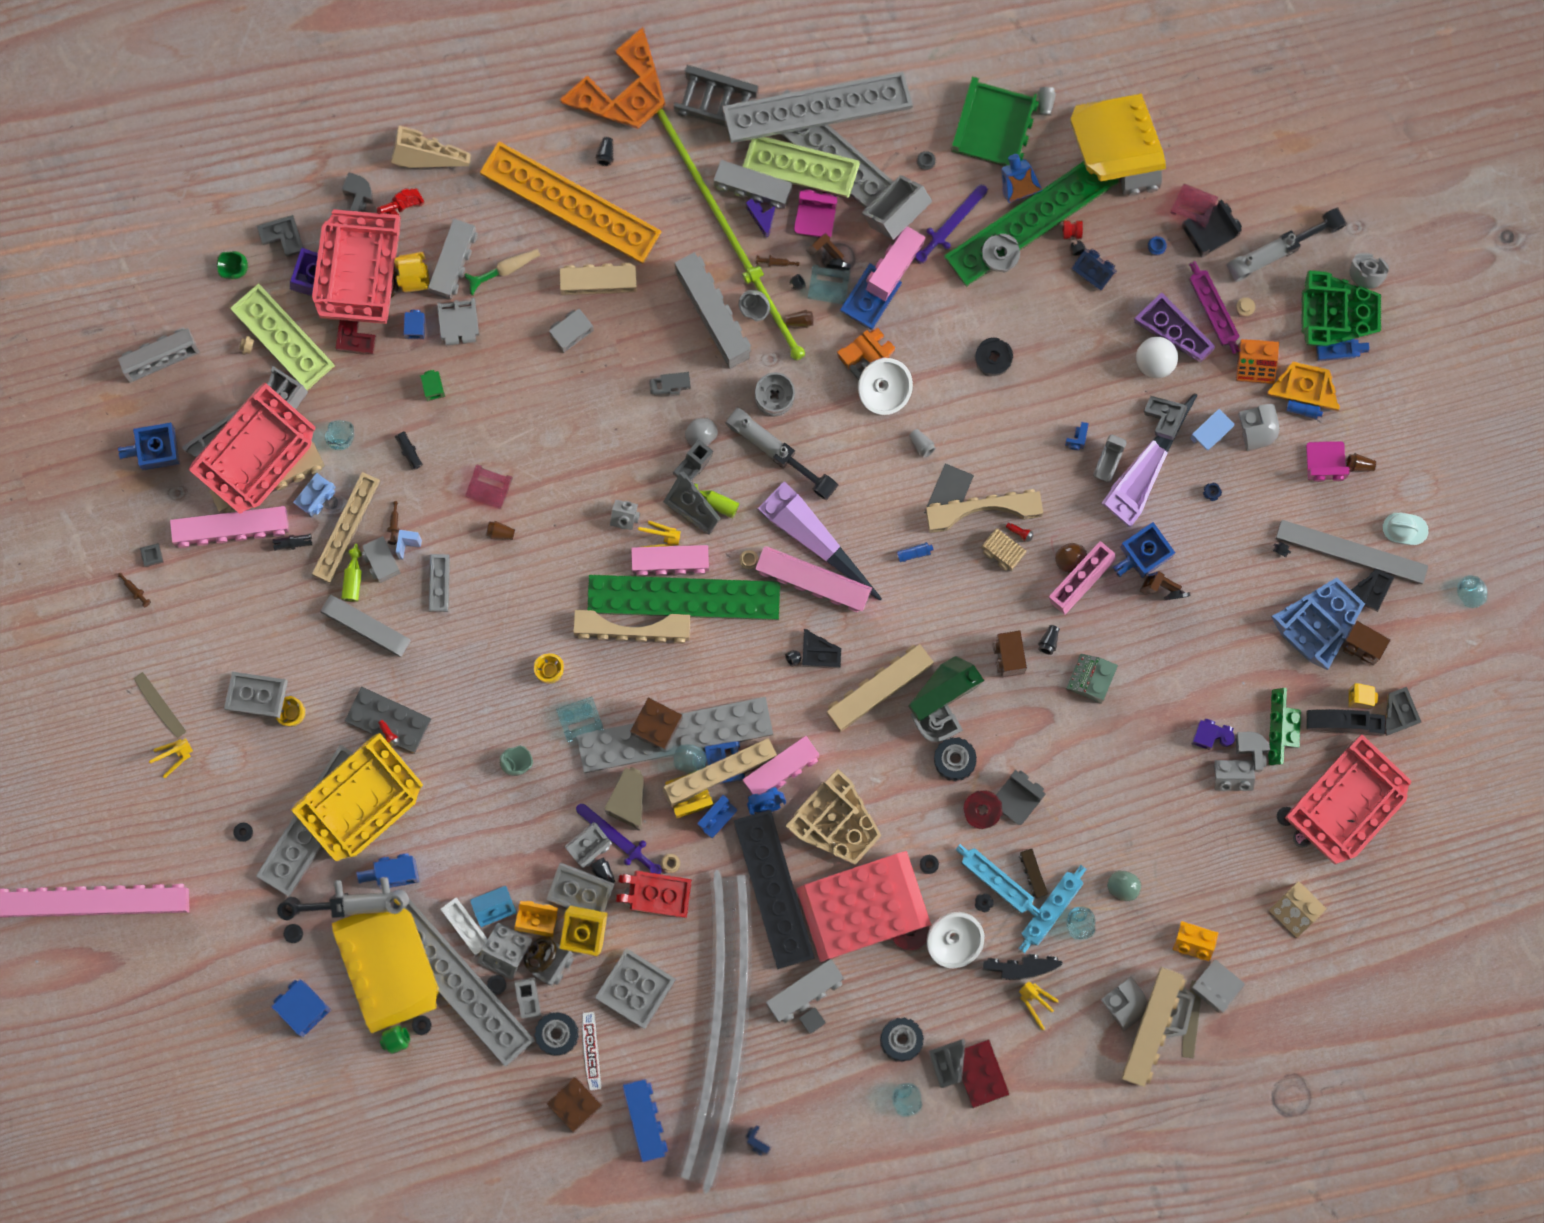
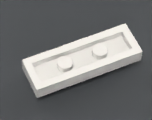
M455 898L441 908V910L474 955L477 956L481 953L488 939L459 900Z

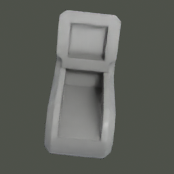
M1112 434L1109 435L1093 473L1095 478L1108 483L1111 482L1127 444L1125 439Z

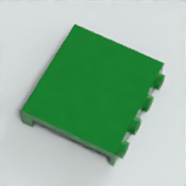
M972 76L951 151L1003 166L1010 165L1008 157L1014 154L1019 155L1020 161L1023 160L1024 153H1021L1022 146H1027L1029 136L1026 135L1027 129L1032 128L1034 119L1031 118V115L1038 108L1037 94L1031 97L980 83L979 78Z

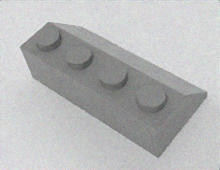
M181 328L176 330L171 336L158 338L155 343H146L134 352L128 351L123 353L122 357L118 358L123 374L131 383L200 352L189 328Z

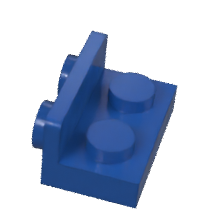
M723 795L697 825L710 838H714L737 812V809Z

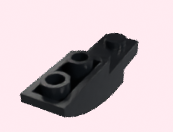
M1307 710L1306 729L1382 736L1385 734V715L1370 714V711Z
M1027 954V957H1023L1022 965L1018 964L1019 961L1007 960V963H1001L999 959L988 958L987 961H983L982 970L1001 972V980H1024L1052 972L1061 967L1063 961H1058V957L1054 956L1039 959V955Z

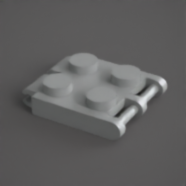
M475 298L461 302L454 300L453 303L445 304L437 302L441 339L445 340L446 346L459 344V338H462L463 343L476 342L479 328ZM472 304V306L459 307L460 305ZM455 306V308L442 309L443 307Z

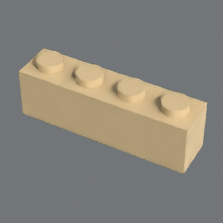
M622 263L621 266L603 264L602 267H594V265L589 264L583 265L580 268H575L573 265L564 266V268H560L561 295L637 292L636 265Z

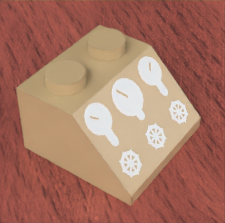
M1298 881L1269 912L1298 938L1327 908Z

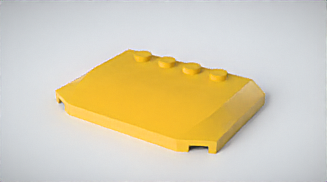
M1142 93L1075 106L1071 116V126L1086 169L1090 174L1095 173L1098 176V180L1105 181L1166 169L1164 152Z
M377 733L301 798L291 811L334 861H339L340 859L357 856L416 803L417 795L423 783L384 737Z
M394 899L395 904L400 905L399 901ZM404 908L397 914L390 912L354 914L332 923L334 937L366 1025L371 1033L436 1009L438 984L412 913Z

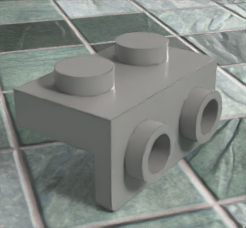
M1215 760V790L1252 791L1254 789L1255 771L1253 760Z
M593 822L564 847L583 868L591 865L595 860L594 858L599 854L605 853L610 848L612 842L598 825Z
M556 942L557 952L553 963L546 970L533 973L535 977L551 987L554 984L558 985L564 976L561 974L564 968L568 969L574 961V958H572L573 953L560 949V945ZM551 947L546 952L545 962L550 956Z

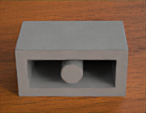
M580 309L570 311L565 316L566 319L562 322L557 321L550 327V336L563 353L594 331L593 325Z
M383 536L362 546L364 551L361 553L365 562L370 561L372 568L369 570L374 580L378 578L379 582L382 583L401 574Z

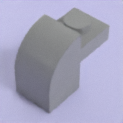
M1237 732L1235 735L1236 754L1252 753L1254 771H1263V767H1266V756L1262 755V753H1267L1270 750L1267 740L1256 732Z
M535 978L515 981L521 1019L540 1016L541 1011Z

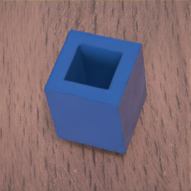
M420 310L405 312V339H425V315Z

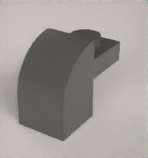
M348 172L342 191L344 195L354 198L350 211L365 212L367 205L365 202L373 203V192L370 184L365 178Z
M698 440L687 452L686 458L674 470L673 475L678 478L679 474L684 471L692 481L706 467L713 455V450Z

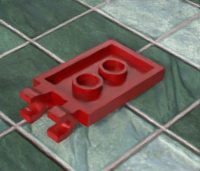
M634 871V876L619 875L618 883L630 884L629 895L617 894L616 902L630 904V910L687 918L692 879L643 871Z

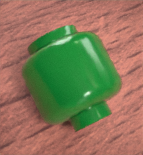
M398 1025L385 1030L382 1033V1040H380L382 1049L384 1051L387 1050L390 1054H396L405 1050L411 1041L409 1032L406 1028Z

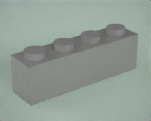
M724 160L720 161L714 178V186L718 190L724 192L729 190L738 197L744 198L747 196L752 198L754 202H765L770 204L771 207L775 206V209H785L792 190L791 182Z
M453 219L428 287L430 293L450 300L453 295L457 294L459 288L457 282L459 277L462 278L464 275L465 267L463 266L465 261L470 259L472 252L470 250L471 244L477 240L478 233L476 232L475 225Z
M830 959L768 1000L766 1004L779 1023L781 1021L786 1023L794 1018L793 1013L796 1011L803 1012L809 1008V1003L814 999L818 1002L826 996L825 992L832 988L834 991L842 986L841 981L844 980V977L832 959Z

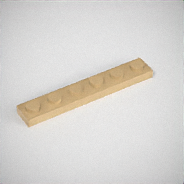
M361 473L312 573L313 576L331 583L380 483L379 479L366 473Z

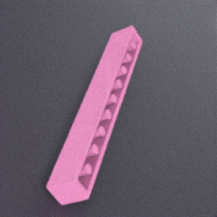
M173 884L172 888H164V885H153V888H145V885H134L133 889H126V886H114V889H106V886H95L94 890H87V887H75V890H67V887H56L55 891H48V888H36V891H28L27 888H17L16 892H9V889H0V918L189 913V889L184 887V884Z

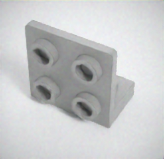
M497 923L482 948L477 963L512 980L532 939L501 923Z
M1213 960L1191 987V990L1218 1013L1222 1014L1245 983L1220 962Z

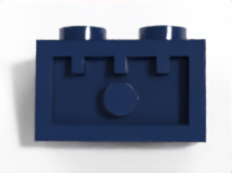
M1086 249L1071 269L1102 291L1113 275L1116 274L1117 270L1112 262L1101 259L1099 257L1100 254L1096 250Z

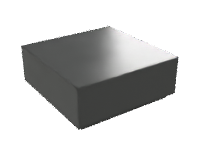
M159 543L140 548L144 567L164 563Z
M815 1007L799 1018L810 1034L826 1024Z

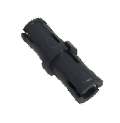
M406 432L397 434L395 439L402 449L401 453L408 460L412 470L423 466L415 451L416 447L412 445Z
M311 533L300 536L289 535V537L278 539L274 538V551L288 548L295 550L296 547L313 546V542L310 540L312 539Z

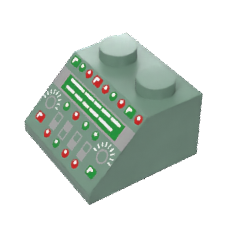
M1080 654L1066 689L1102 704L1118 665L1099 657Z

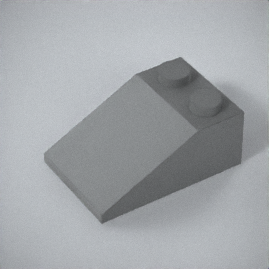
M1162 170L1121 177L1120 183L1123 195L1135 196L1143 191H1147V193L1157 191L1162 184Z

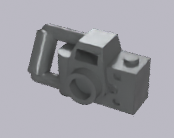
M689 372L662 374L661 378H654L649 381L650 393L653 395L669 393L670 396H678L681 390L691 389ZM662 382V389L658 390L657 383Z

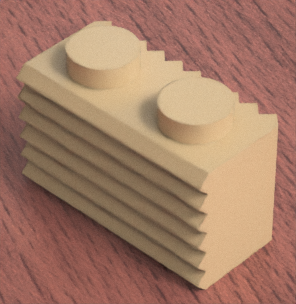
M998 528L993 531L982 545L983 554L989 559L995 558L1003 570L1007 571L1009 569L1011 572L1027 552Z

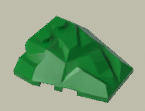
M1307 271L1305 289L1301 294V332L1305 334L1306 344L1329 346L1381 332V294L1361 286H1354L1348 283V280L1335 278L1329 272Z

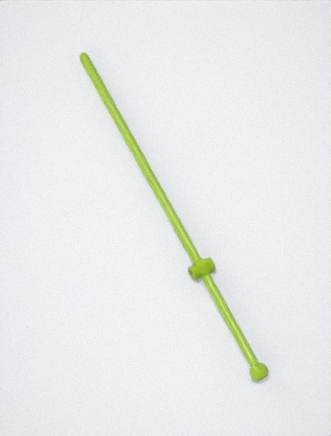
M660 109L657 112L658 117L746 269V272L742 274L745 283H754L756 289L766 296L770 305L769 311L791 348V357L796 361L802 359L805 356L804 349L796 344L760 281V277L764 276L761 267H752L663 109Z

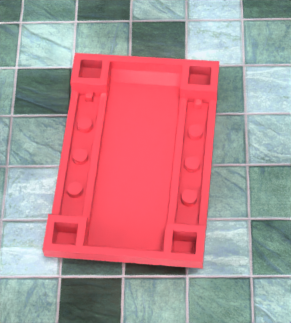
M907 851L796 888L821 963L870 945L932 926Z

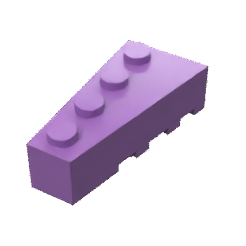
M1162 292L1134 318V323L1157 337L1166 338L1177 349L1200 363L1215 349L1211 341Z

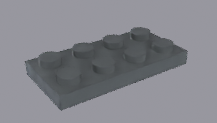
M361 686L345 722L373 735L380 733L386 740L378 723L383 720L391 732L399 737L397 746L415 754L430 724L431 718Z

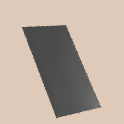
M945 463L927 507L933 503L946 505L949 501L953 500L963 502L974 475Z

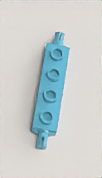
M959 844L955 850L964 857L962 864L1021 914L1028 910L1035 918L1039 915L1041 911L1032 905L1034 897L978 850L973 848L968 851Z
M1080 865L1074 874L1067 872L1039 909L1041 911L1036 918L1034 916L1021 933L1025 941L1018 948L1020 951L1026 953L1031 944L1035 946L1040 944L1083 886L1080 878L1087 870L1085 867Z

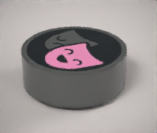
M1298 830L1294 832L1293 841L1295 845L1304 848L1311 844Z

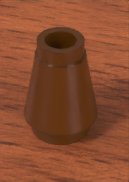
M803 310L785 315L786 326L800 328L813 326L812 311Z
M1357 453L1349 454L1346 467H1349L1351 472H1374L1376 460Z
M495 520L494 522L489 521L486 536L490 537V539L513 540L515 529Z

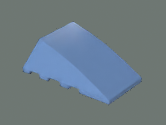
M1335 578L1279 613L1274 614L1272 619L1280 634L1309 662L1328 670L1365 603L1344 583Z

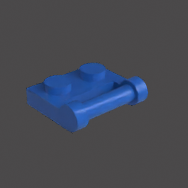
M739 741L705 746L708 766L726 758L725 750L731 749V755L739 752ZM741 773L719 784L742 781L745 778V774Z

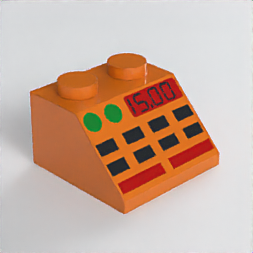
M1241 339L1238 344L1236 381L1274 384L1278 364L1279 342Z

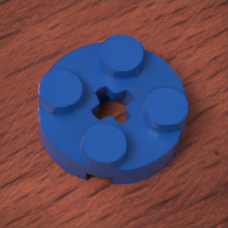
M770 788L766 793L750 795L747 808L751 815L755 814L754 812L760 813L770 809L771 812H775L781 808L780 804H786V799L783 792L778 791L777 788Z

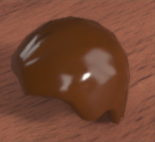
M1068 543L1056 552V564L1062 571L1072 572L1087 556V551L1082 545Z

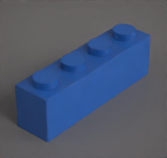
M646 1079L623 1085L642 1162L666 1157L665 1152H668L666 1140L662 1141L660 1133L663 1132L661 1121L657 1122L655 1114L658 1113L656 1102L651 1101L650 1097L651 1094H654L651 1082L647 1083Z

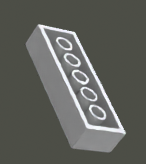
M694 252L675 262V273L729 369L750 359L751 345L747 337H742V329L738 321H733V313L729 305H724L721 291L719 288L715 289L712 275L710 272L706 273L703 259L701 256L697 257Z

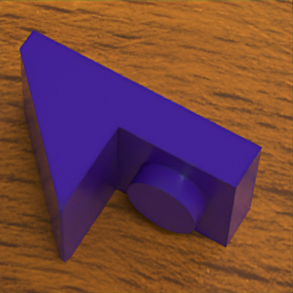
M750 199L746 202V209L767 238L770 235L775 206L762 214L763 209L761 205Z

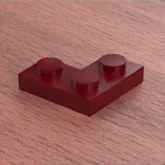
M339 320L335 349L336 351L374 355L376 335L358 333V321Z

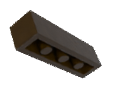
M1033 849L1020 852L1019 859L1024 864V873L1028 875L1027 882L1032 887V896L1036 899L1047 896L1048 892Z

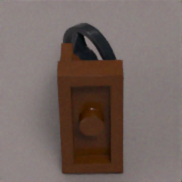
M826 233L806 250L810 255H813L823 247L833 258L826 260L825 266L842 270L851 269V264L843 260L844 255L829 240L830 237Z
M1159 571L1148 574L1139 591L1147 595L1157 592L1159 586L1170 591L1164 597V601L1191 596L1190 592L1186 593L1181 590V585L1164 577L1165 574Z

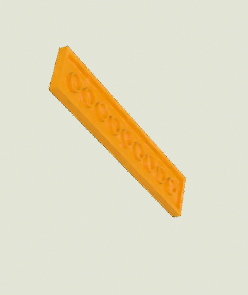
M498 141L480 171V175L641 264L645 262L662 233L658 228Z

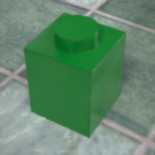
M429 370L424 372V375H420L427 401L445 397L439 371Z

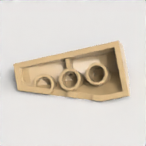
M402 126L398 127L391 163L399 167L405 166L409 168L469 166L470 153L452 145H441L438 142L439 140L434 137L431 140L425 138L420 131Z

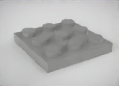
M626 948L595 998L643 1029H646L676 979Z

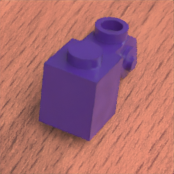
M1210 719L1200 720L1192 745L1210 750L1214 740L1219 739L1223 747H1229L1235 741L1234 728L1227 725L1219 727L1215 725V721Z

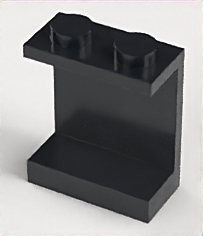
M1222 199L1215 207L1192 220L1190 218L1185 220L1182 224L1183 230L1201 258L1241 234L1242 225L1237 218L1234 219L1231 214V207L1228 203H1224Z

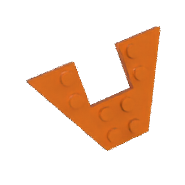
M643 27L615 50L618 57L639 77L612 101L587 75L560 99V102L639 129L666 104Z

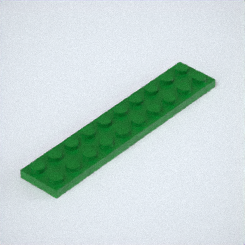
M1083 161L1043 188L1042 191L1037 192L953 249L944 258L963 284L968 287L991 271L982 259L983 246L988 238L999 234L1010 235L1017 241L1019 250H1022L1063 222V220H1066L1119 184L1118 178L1105 181L1098 180V176L1095 173L1090 174L1087 171ZM1004 249L996 251L999 257L1006 256Z
M589 575L587 610L595 611L597 614L667 617L670 614H682L695 618L779 621L780 582Z

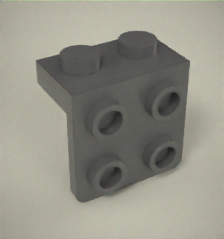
M1015 770L996 794L1002 802V813L1018 825H1022L1046 794L1043 792L1045 789L1036 782L1034 784L1028 780L1029 776L1021 770L1019 772Z

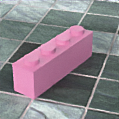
M907 226L894 239L896 241L894 245L890 244L885 251V258L879 259L875 267L877 268L875 273L871 272L866 280L868 282L866 290L886 301L915 258L917 252L923 246L926 237Z
M1100 541L1049 596L1050 603L1066 615L1116 561L1115 553Z
M708 545L631 548L632 573L636 574V576H648V573H655L656 576H665L667 573L674 572L675 575H686V572L702 575L705 574V571H709Z
M805 736L745 777L743 783L752 795L766 793L768 789L775 787L778 790L786 784L785 780L791 776L793 779L802 773L801 769L806 766L810 768L816 764L820 754L808 737Z

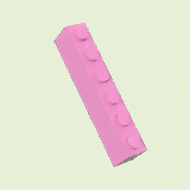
M285 506L248 510L240 514L232 512L170 520L172 543L178 546V548H187L189 544L196 543L198 546L208 545V542L216 541V543H226L229 539L244 541L247 540L246 537L262 539L266 535L271 534L278 537L284 536L285 533L289 532L288 515Z
M767 546L763 548L755 568L762 576H774L780 583L787 584L789 582L795 585L794 588L801 591L807 589L812 591V595L818 598L827 597L831 603L836 605L845 604L849 610L854 612L864 610L872 587Z

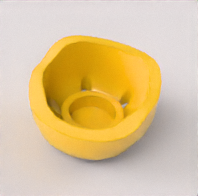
M547 653L536 659L534 673L539 681L545 684H553L563 675L564 663L558 655Z
M293 696L284 697L282 706L284 712H281L280 718H276V720L287 727L299 725L305 717L303 703Z

